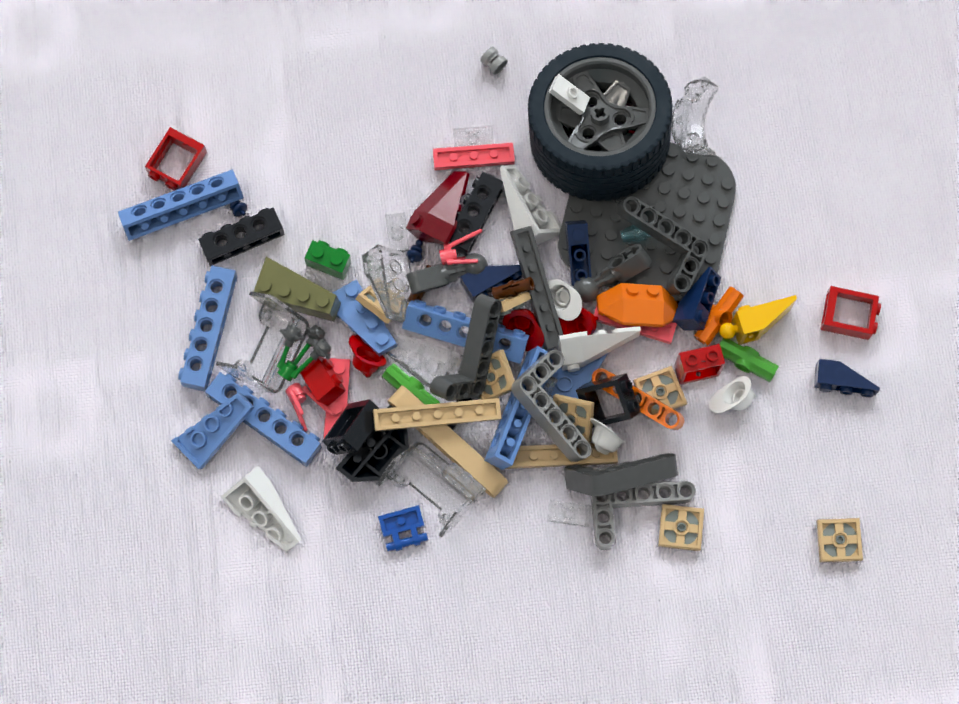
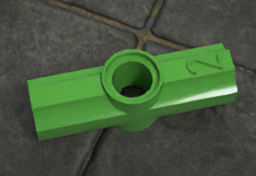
M724 338L720 343L723 357L733 362L736 368L746 373H753L771 382L779 367L778 365L761 357L758 351L749 346L743 347L730 339Z
M394 363L382 375V378L396 390L401 385L404 386L425 405L440 403L425 390L421 382L415 377L407 375Z

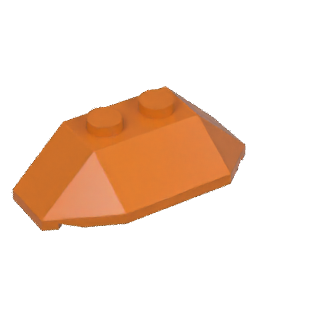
M620 283L596 297L598 314L605 315L621 325L664 327L674 321L673 318L678 307L674 297L661 285Z

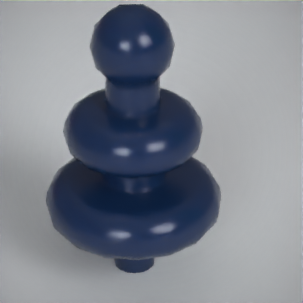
M240 200L230 203L233 215L235 217L245 216L247 204Z
M420 239L416 240V245H412L410 250L406 252V256L411 263L420 262L423 258V249L421 248L423 241Z

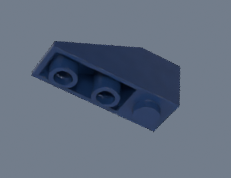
M585 220L565 222L571 286H574L577 280L580 281L581 277H591L588 223Z
M520 265L485 266V269L479 274L468 272L462 275L460 283L474 303L479 294L489 296L493 287L507 284L511 280L518 281L523 275Z
M712 267L706 269L678 304L673 320L683 331L704 330L721 280V277Z
M819 359L816 363L814 388H819L822 392L836 390L844 395L859 393L862 397H873V395L876 396L880 391V387L840 361Z

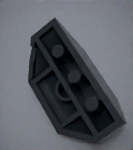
M374 428L358 452L348 453L336 467V470L351 482L383 481L409 450L407 429L375 431Z

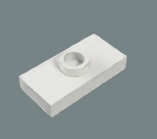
M560 74L555 76L549 93L579 115L583 114L590 97Z

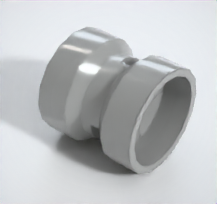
M494 47L489 48L480 59L485 66L488 65L490 67V71L494 75L502 71L508 63V60L504 56H500L498 50Z

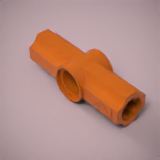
M730 286L719 302L712 304L704 330H698L694 337L702 344L708 346L719 332L721 325L732 322V312L744 295Z

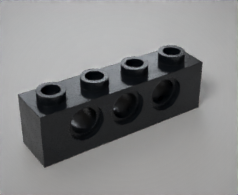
M482 172L480 177L477 176L472 184L473 191L471 194L467 193L463 201L464 207L462 211L457 212L455 219L458 221L457 227L449 243L479 229H483L504 190L502 180L485 172ZM484 193L488 197L486 199H480L478 198V195ZM475 210L479 214L477 216H470L468 212ZM466 227L470 231L468 233H461L459 229ZM480 234L451 249H456L457 252L468 256Z
M273 207L270 209L264 208L258 214L251 217L245 216L235 224H226L216 232H207L198 240L209 266L285 234ZM258 224L265 225L262 230L255 229ZM239 232L246 233L243 238L236 237ZM220 240L227 241L224 246L217 245Z

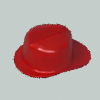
M518 308L504 315L502 321L506 329H519L524 331L525 334L530 335L525 351L528 352L537 346H543L544 334L536 322L535 315L530 310Z
M582 308L579 316L572 321H566L559 317L563 335L587 331V335H592L597 327L596 321L599 319L585 308Z
M352 335L349 338L348 342L354 353L353 366L361 371L365 377H371L373 373L378 371L380 366L386 365L385 357L383 355L379 357L358 335Z

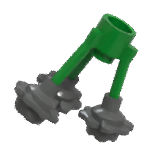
M289 325L285 329H280L279 332L286 339L281 360L277 364L279 368L277 373L291 382L313 360H317L319 357L330 359L331 346L324 338L326 333L321 327L314 325L311 328H305L309 338L294 362L290 360L285 362L289 348L293 346L294 342L304 340V337L301 335V330L298 327ZM310 346L313 347L314 351L310 354V357L298 368L297 364Z

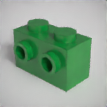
M312 240L304 258L306 266L344 280L351 264V257L348 251L342 248L334 249L329 247L328 243L321 240L318 242Z

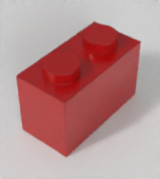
M319 357L305 367L300 374L316 401L329 406L346 389L342 384L343 379L333 370V363L327 358Z

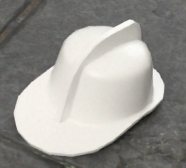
M550 280L548 284L557 315L566 321L576 319L582 310L580 294L571 285L562 280Z
M741 376L719 389L710 399V410L714 413H723L730 409L737 411L746 409L756 397L755 392L751 389V380L746 376Z
M590 418L591 423L595 426L592 442L595 444L598 452L607 455L610 452H615L622 442H625L609 427Z

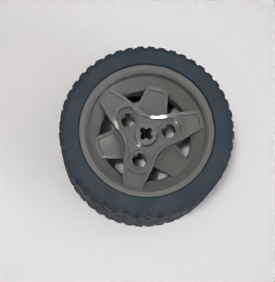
M591 43L589 45H580L578 48H571L570 51L567 50L562 55L559 54L548 65H545L542 72L537 75L528 99L531 151L538 169L542 171L543 176L547 177V180L551 184L553 183L556 188H560L564 193H569V195L577 196L580 199L609 201L637 192L638 189H642L645 184L647 185L651 182V179L656 177L657 172L661 170L662 165L666 161L670 148L673 104L668 83L652 61L647 60V57L640 55L635 50L632 51L628 47L624 48L621 45L615 46L610 43L608 45L604 43ZM560 74L590 97L583 114L579 115L549 93L555 76ZM629 102L633 106H626V104ZM618 122H623L624 124H623V125H617L616 123H618ZM563 126L573 129L570 137L565 133ZM629 130L635 131L633 136L625 143L623 136ZM585 136H592V138H590V139H586V138H584V137H585ZM598 144L605 151H591V149H594Z

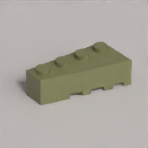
M266 256L253 291V295L258 302L335 322L341 305L337 295Z

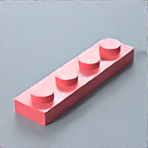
M513 143L433 149L435 170L515 164Z
M596 305L594 316L599 318L596 322L616 328L639 327L621 325L605 315L598 314ZM671 322L664 327L640 326V335L671 344L677 323Z
M329 359L334 365L333 370L343 379L342 384L346 391L327 406L334 412V415L331 416L327 412L325 414L324 438L348 405L350 359Z

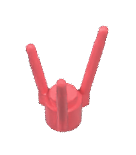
M482 229L447 245H443L444 249L439 250L442 264L448 266L478 263L477 259H464L466 256L457 257L456 249L451 248L482 233Z
M294 383L286 389V394L290 398L289 400L305 432L308 429L302 416L304 412L300 404L306 400V395L331 416L334 415V412L326 405L316 401L307 386L301 387L299 383Z

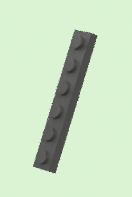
M528 226L513 230L510 234L523 278L532 277L535 284L534 290L527 292L531 296L530 302L536 322L544 334V349L548 350L558 347L559 336L563 335L532 227Z

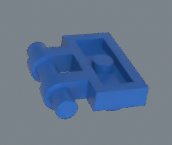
M419 505L378 516L383 537L392 536L393 542L386 543L387 552L392 550L400 551L403 547L410 545L418 546L421 545V542L428 541L426 532L422 534L417 532L418 528L425 527ZM411 531V537L399 539L398 534Z

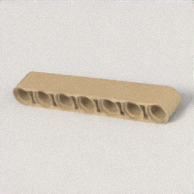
M402 385L387 400L393 407L425 405ZM448 425L416 428L492 498H495L508 484L507 479L490 463L484 461L485 459Z

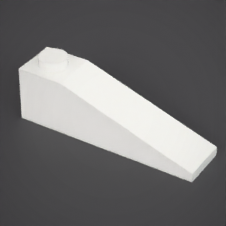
M515 165L501 166L500 172L514 230L531 226L537 245L558 236L561 225L555 214L551 210L547 211L540 203L542 198L531 192L529 182Z
M640 326L618 328L613 330L612 333L598 330L597 333L587 335V331L559 336L558 350L564 356L562 371H578L581 367L639 337L641 332Z
M259 466L255 467L220 496L239 517L241 515L251 521V526L262 529L270 540L285 551H288L301 541L272 482Z

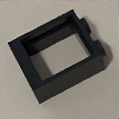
M627 373L585 383L576 389L579 399L594 402L593 419L604 425L632 419L641 412L639 402L632 389V382L629 380ZM615 386L624 413L605 417L595 390Z
M370 399L349 403L322 441L327 446L328 451L335 455L358 452L374 429L373 409L380 408Z

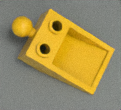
M794 295L750 307V305L742 306L736 311L731 323L721 325L719 333L724 339H731L736 336L739 345L756 341L792 309L797 297Z

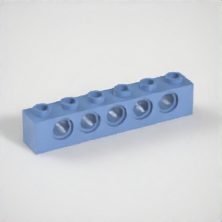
M232 169L118 211L127 238L130 241L241 200L244 197Z
M211 265L210 271L206 272L205 283L207 284L205 291L202 290L200 294V310L197 309L195 312V328L191 329L189 334L190 347L189 349L186 348L184 352L185 365L184 368H180L178 380H180L182 387L205 392L209 386L238 277L236 270ZM217 286L223 287L219 293L212 292ZM210 306H217L215 312L207 311ZM205 325H212V329L210 331H202V328ZM200 344L207 345L204 351L197 350ZM194 364H202L198 371L192 370Z
M411 300L407 306L402 329L465 347L467 334L462 331L461 327L466 326L469 328L471 318L466 317V314L455 311L453 313L446 311V308L436 305L433 307L426 305V302L422 300ZM422 315L430 316L431 322L424 321ZM442 321L450 322L451 327H444ZM498 323L492 353L504 350L507 360L521 364L530 335L525 334L524 331L519 329H506L504 325ZM506 338L511 344L504 345L501 339Z
M539 346L528 351L517 379L548 351ZM536 370V374H537V376L540 378V374H539V372ZM522 383L523 389L527 390L525 384ZM512 392L484 460L501 470L513 465L532 417Z
M219 372L205 390L207 397L221 405L230 399L226 397L229 391L234 390L237 393H241L255 407L243 422L305 467H308L322 448L319 442L320 439L311 432L309 435L302 430L303 426L298 422L287 420V415L281 410L270 408V403L264 398L260 397L258 399L253 396L254 392L247 386L243 385L241 387L236 384L237 380L230 374L224 375ZM261 415H270V419L268 421H259ZM279 426L287 427L286 432L283 434L276 433V429ZM300 437L304 439L300 446L292 444L295 438Z

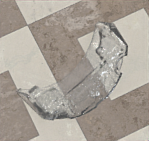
M702 77L689 82L684 88V96L681 99H677L672 113L671 132L675 143L687 154L715 157V152L710 149L705 139L704 123L708 107L718 91V86L706 77Z

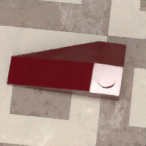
M453 171L414 211L406 229L417 239L424 242L447 245L457 227L458 221L455 219L457 212L461 211L462 206L459 203L461 197L465 194L470 174L468 172Z

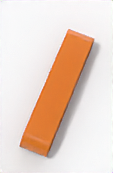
M599 368L593 372L592 382L599 380L602 374H606L607 378L617 375ZM632 385L635 396L638 394L642 396V400L639 403L641 413L671 430L682 428L684 417L681 413ZM615 386L602 389L619 399ZM658 404L659 412L653 415L651 409L654 405ZM672 415L677 416V422L674 425L669 424V418Z

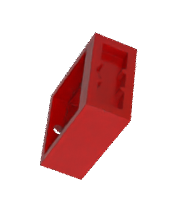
M170 127L145 165V168L151 179L157 182L161 180L169 189L175 191L176 189L186 187L207 154V150L202 143ZM173 143L195 155L179 181L157 170V167Z
M830 286L826 294L820 330L869 340L873 334H876L878 327L875 318L876 315H879L881 303H878L879 296ZM837 297L871 304L867 328L833 321Z
M717 344L680 352L674 364L679 384L682 385L718 377L725 365L721 346Z

